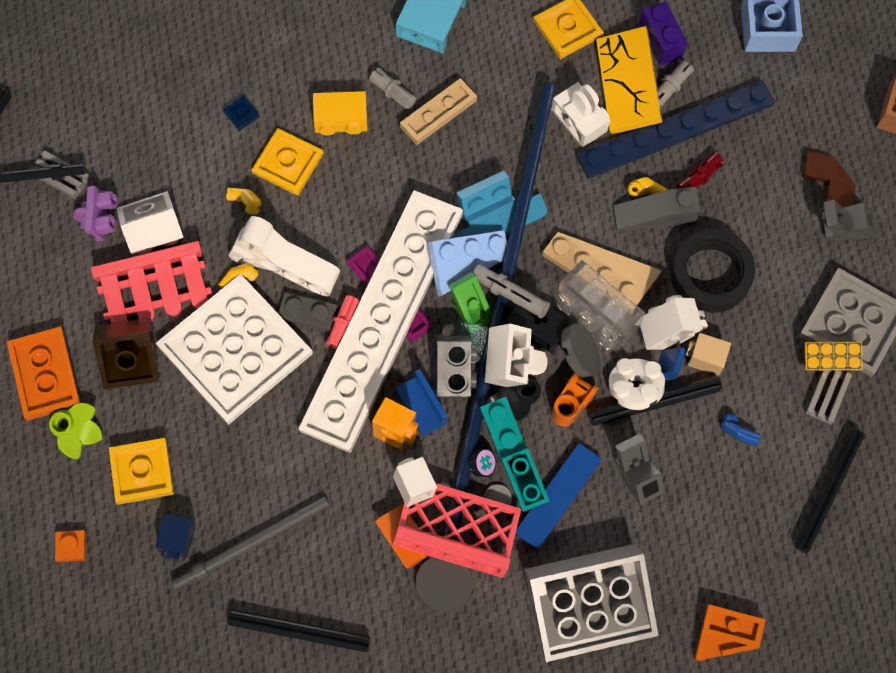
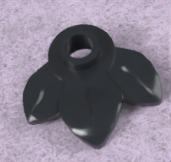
M529 377L528 383L524 385L499 386L490 395L487 404L506 397L515 420L519 421L529 414L531 404L539 399L541 387L535 379ZM524 388H530L532 390V394L526 396L522 393V390Z

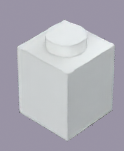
M411 457L398 463L393 478L406 507L434 496L437 486L423 457L416 460Z

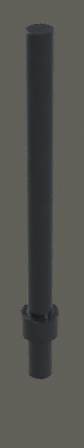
M63 163L51 164L50 167L0 172V183L45 178L62 180L65 179V176L84 175L85 165L64 166Z

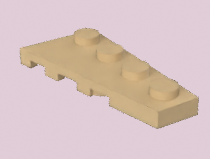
M557 232L542 253V256L629 314L633 313L662 272V270Z

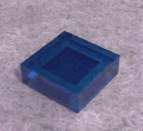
M244 95L223 109L225 116L238 131L260 118L259 113Z

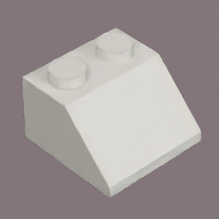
M168 191L116 208L120 226L131 255L136 253L146 254L154 247L160 245L169 246L183 238Z

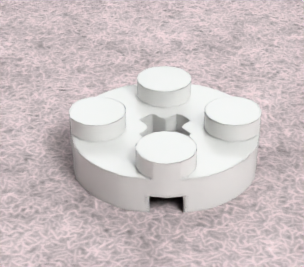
M623 358L617 362V366L610 373L609 392L612 397L614 396L618 400V404L632 410L646 409L650 407V403L656 400L658 402L664 394L665 378L661 372V366L657 362ZM640 381L643 384H640L639 387H633L631 382Z

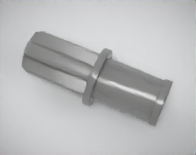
M377 68L376 71L374 70L370 75L369 81L379 87L387 98H393L406 109L413 107L416 98L401 86L399 80L392 79L380 68Z

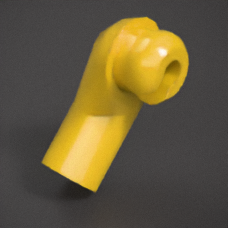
M648 177L634 180L627 187L628 193L632 197L652 195L667 190V188Z
M227 188L226 198L228 201L243 202L246 205L245 212L247 214L257 215L260 212L261 200L253 191L249 189Z
M250 263L232 267L218 286L223 289L240 274L247 281L253 282L258 277V270L253 268L254 265Z

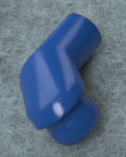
M726 414L723 417L721 428L724 432L741 442L752 446L758 445L761 438L760 433L737 425L738 417L733 414Z

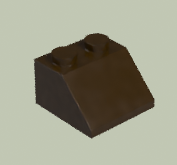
M151 318L95 326L93 345L103 389L159 382L156 344Z

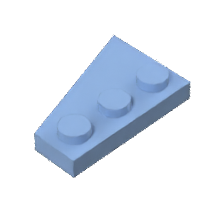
M505 231L427 243L438 297L450 291L448 285L471 272L473 273L479 264L489 269L503 261L507 248Z

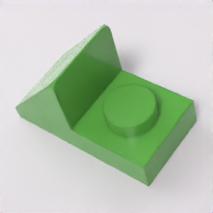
M471 272L448 285L454 298L450 302L471 333L490 323L492 312L475 274Z

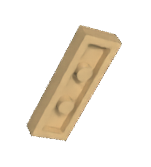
M460 78L401 121L400 128L418 145L475 103L477 96Z

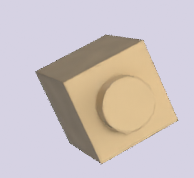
M699 333L695 341L690 340L685 355L690 357L688 366L719 376L724 369L731 343Z

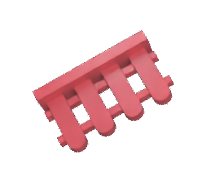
M199 241L91 267L94 280L102 284V286L97 287L98 294H104L108 313L103 314L104 320L111 321V323L128 321L127 316L138 314L139 319L151 318L152 322L155 318L154 309L162 307L165 308L169 316L175 317L182 311L181 303L190 300L194 308L198 309L208 301L207 296L213 294L211 287L205 288L201 270L206 269L204 261H198V258L203 257ZM182 262L180 267L172 268L171 266L172 264ZM155 269L156 273L145 275V271ZM185 274L189 293L179 295L174 276ZM124 276H128L129 278L123 281L118 280V278ZM158 280L162 299L152 302L148 283ZM131 287L135 306L125 308L121 289Z

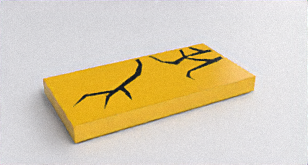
M644 26L596 39L606 109L610 118L609 129L611 134L662 123L647 27Z

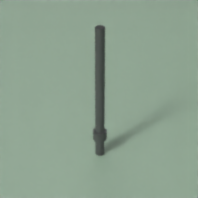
M322 497L203 563L201 561L190 566L191 569L171 580L174 588L178 590L196 579L198 582L209 576L207 573L329 507L326 498Z

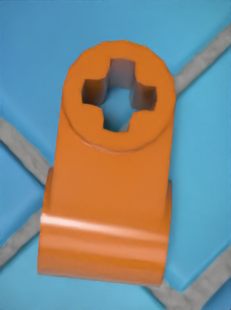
M574 373L554 403L551 413L553 421L563 427L571 425L584 407L586 408L593 399L599 387L597 385H590ZM562 406L568 407L572 414L564 415L558 408Z

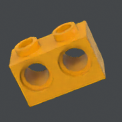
M385 397L372 420L373 436L401 451L404 450L406 445L411 446L417 437L418 431L416 429L418 423H416V412Z

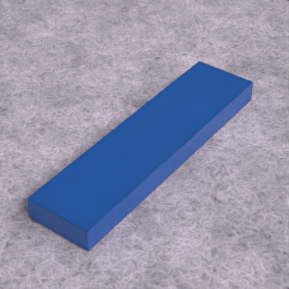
M579 443L545 489L549 502L532 508L517 528L515 535L538 551L602 459Z

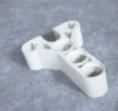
M256 216L249 218L245 227L239 232L229 253V257L239 264L250 263L254 267L273 271L312 292L327 297L330 296L340 274L339 268L286 241L273 229L272 224Z

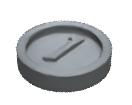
M499 484L490 486L485 491L483 497L507 505H511L512 501L508 488Z

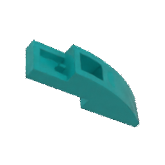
M504 397L481 406L480 411L490 433L489 436L522 511L524 512L549 502L545 488L530 451L525 445L507 398Z

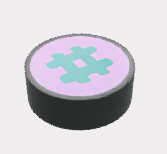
M486 448L474 450L469 457L471 472L477 477L491 476L496 468L494 453Z

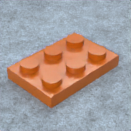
M61 326L7 341L23 416L26 421L53 414L58 410H68L75 404L81 403L64 330Z

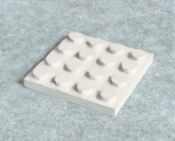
M241 274L156 342L157 347L228 425L313 354L310 347Z

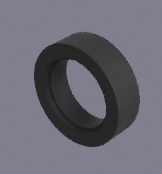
M718 229L702 230L690 235L679 246L671 266V281L678 295H681L682 298L695 299L698 310L707 313L724 312L737 306L748 293L755 278V261L748 246L737 236ZM706 249L725 253L736 265L738 271L737 284L729 291L719 294L708 293L699 289L688 275L687 263L689 258L695 253Z

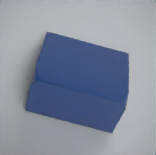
M679 347L661 352L658 364L661 366V372L665 379L671 381L676 379L686 352L685 348Z

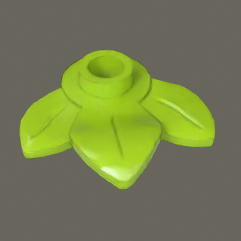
M77 403L69 410L56 411L50 417L49 428L57 436L58 448L72 459L80 458L83 444H95L103 439L101 428L91 420L96 411L94 406L87 403ZM64 418L68 421V426L65 429L60 425Z

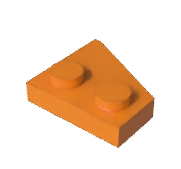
M707 604L694 659L701 661L741 651L758 649L766 619Z

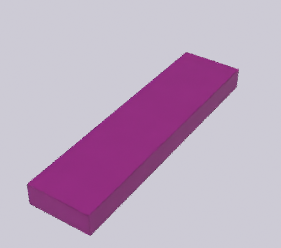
M367 245L346 260V263L367 288L380 260ZM418 309L406 334L411 343H414L433 329L432 323L420 309Z

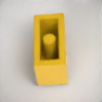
M366 91L313 93L315 133L333 135L336 132L359 134L362 131H367Z

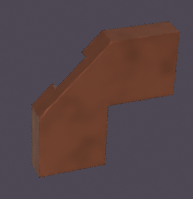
M808 151L802 178L828 184L825 202L834 199L843 208L852 206L856 185L836 158Z

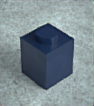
M164 513L155 548L162 553L161 557L173 561H178L179 557H188L196 527L192 519Z

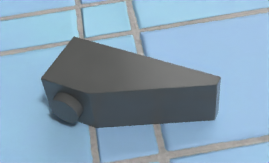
M696 187L670 189L613 206L617 231L695 224L701 212Z

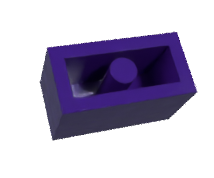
M664 1L642 9L639 26L647 27L651 50L659 65L662 66L683 58L688 42L667 2Z

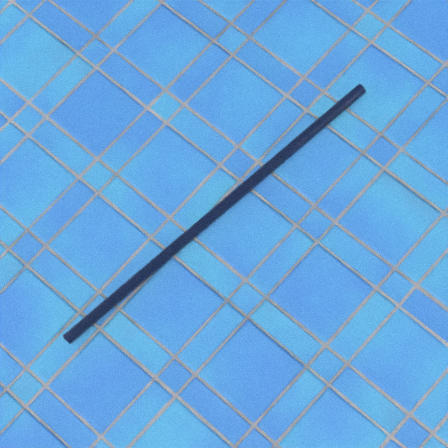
M548 82L543 84L501 271V274L506 275L507 280L512 283L556 88L554 84ZM500 294L496 295L489 328L504 325L509 299ZM489 329L453 489L466 493L471 475L469 457L477 448L483 420L480 407L486 405L490 383L485 382ZM451 497L448 512L459 507L454 497ZM462 510L450 516L457 530L459 529ZM446 522L442 537L452 533Z

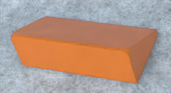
M403 504L378 518L375 522L406 568H413L428 556L392 545L403 509ZM411 515L407 516L405 526L415 529L419 528Z

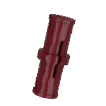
M712 152L700 165H695L691 169V173L680 181L676 188L696 187L697 189L702 184L705 185L709 182L710 177L724 166V159L717 152Z

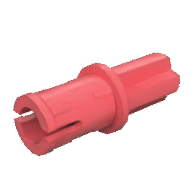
M349 295L345 297L338 316L333 318L334 325L325 343L326 345L334 349L338 348L360 303L359 299Z

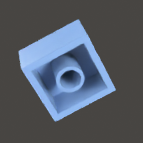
M743 0L741 15L745 52H796L803 37L799 0Z

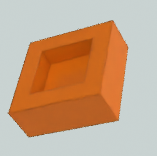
M86 531L55 532V561H86Z

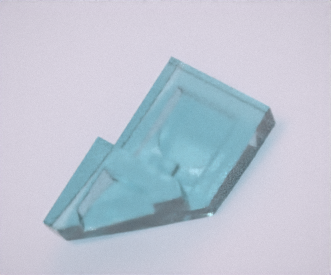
M461 321L458 336H471V344L477 345L476 361H471L472 364L480 360V356L483 355L488 325ZM456 347L455 358H460L464 355L465 351L463 348Z

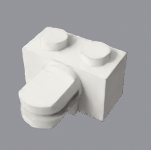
M577 82L553 98L551 110L583 148L608 131L610 118L607 111L603 107L598 106L599 98L596 92L588 84L581 86Z
M681 295L671 296L666 299V303L650 308L648 314L639 318L647 350L669 349L676 344L683 343L695 336V333L701 332L708 327L707 321L702 320L705 317V313L697 309L694 298H682Z
M513 324L489 328L485 373L486 383L504 387L524 385L528 383V375H538L546 370L547 357L545 352L530 346L532 329Z

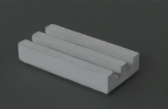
M44 150L41 154L42 158L38 159L35 162V168L32 167L31 169L50 167L47 161L53 164L63 163L64 166L70 164ZM87 173L84 175H74L81 179V181H78L71 176H65L63 180L76 187L74 190L57 180H52V178L39 180L76 199L90 180V177Z
M822 371L805 414L831 425L835 420L852 374L841 371ZM829 373L833 377L819 412H817L814 408ZM839 378L843 379L829 416H826L824 414Z

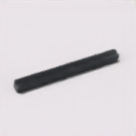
M718 376L666 389L662 398L658 402L656 400L650 403V407L646 409L632 410L615 403L589 411V419L593 426L719 392L722 389V384Z
M852 428L848 432L795 542L794 547L803 553H808L811 550L865 437L862 431Z
M231 609L227 617V624L229 626L361 652H367L370 646V637L367 635Z

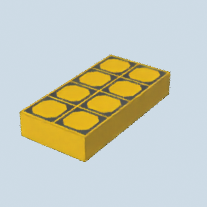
M862 342L804 343L805 371L862 370Z

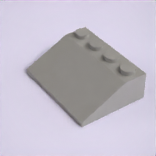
M636 544L524 569L529 597L546 662L659 636L645 557Z

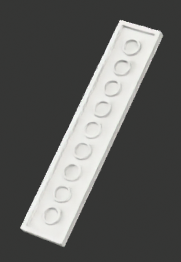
M415 190L413 191L299 427L300 432L351 453L434 277L427 243L451 239L463 215V209Z

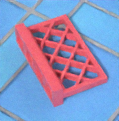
M436 484L437 489L435 491L440 494L436 496L434 493L431 499L421 504H414V508L409 510L410 506L406 507L404 502L392 543L393 546L503 578L508 571L511 560L509 558L521 513L520 508L440 484ZM445 496L454 497L459 507L446 512L439 499ZM435 503L442 516L429 522L422 508ZM472 504L481 505L486 515L474 521L467 507ZM462 510L469 524L457 530L450 516ZM416 511L424 523L423 526L417 529L405 526L407 516ZM500 512L513 515L511 524L501 529L494 515ZM489 519L497 532L484 538L477 524ZM442 520L446 521L452 531L451 534L445 537L437 535L432 527ZM470 528L474 530L480 540L473 545L466 544L460 536L462 532ZM509 531L508 538L505 535V532ZM500 536L505 544L504 554L493 552L487 542Z

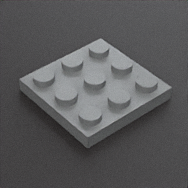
M838 268L799 336L808 342H862L861 372L872 377L896 336V299Z

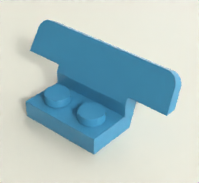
M505 171L457 192L459 207L463 209L462 216L469 227L453 234L452 238L502 230L505 231V236L510 234L517 202L512 196L509 176ZM541 193L531 198L525 226L542 219L547 213V207Z

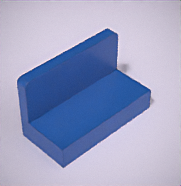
M420 369L415 371V378L395 388L403 405L416 412L417 429L422 437L447 424V414Z

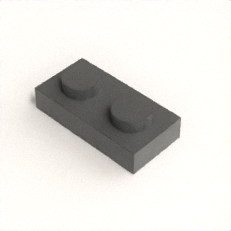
M284 293L278 314L286 323L331 333L334 323L333 318L336 316L338 306L332 303Z

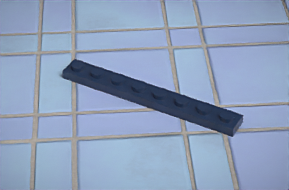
M763 80L662 120V123L643 127L577 153L576 158L588 180L772 107L775 100Z

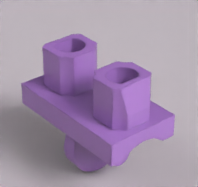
M96 186L87 187V201L82 202V208L74 210L73 218L80 222L81 229L95 236L97 242L105 241V234L116 231V220L111 214L106 215V211L117 207L118 197L112 191H100Z

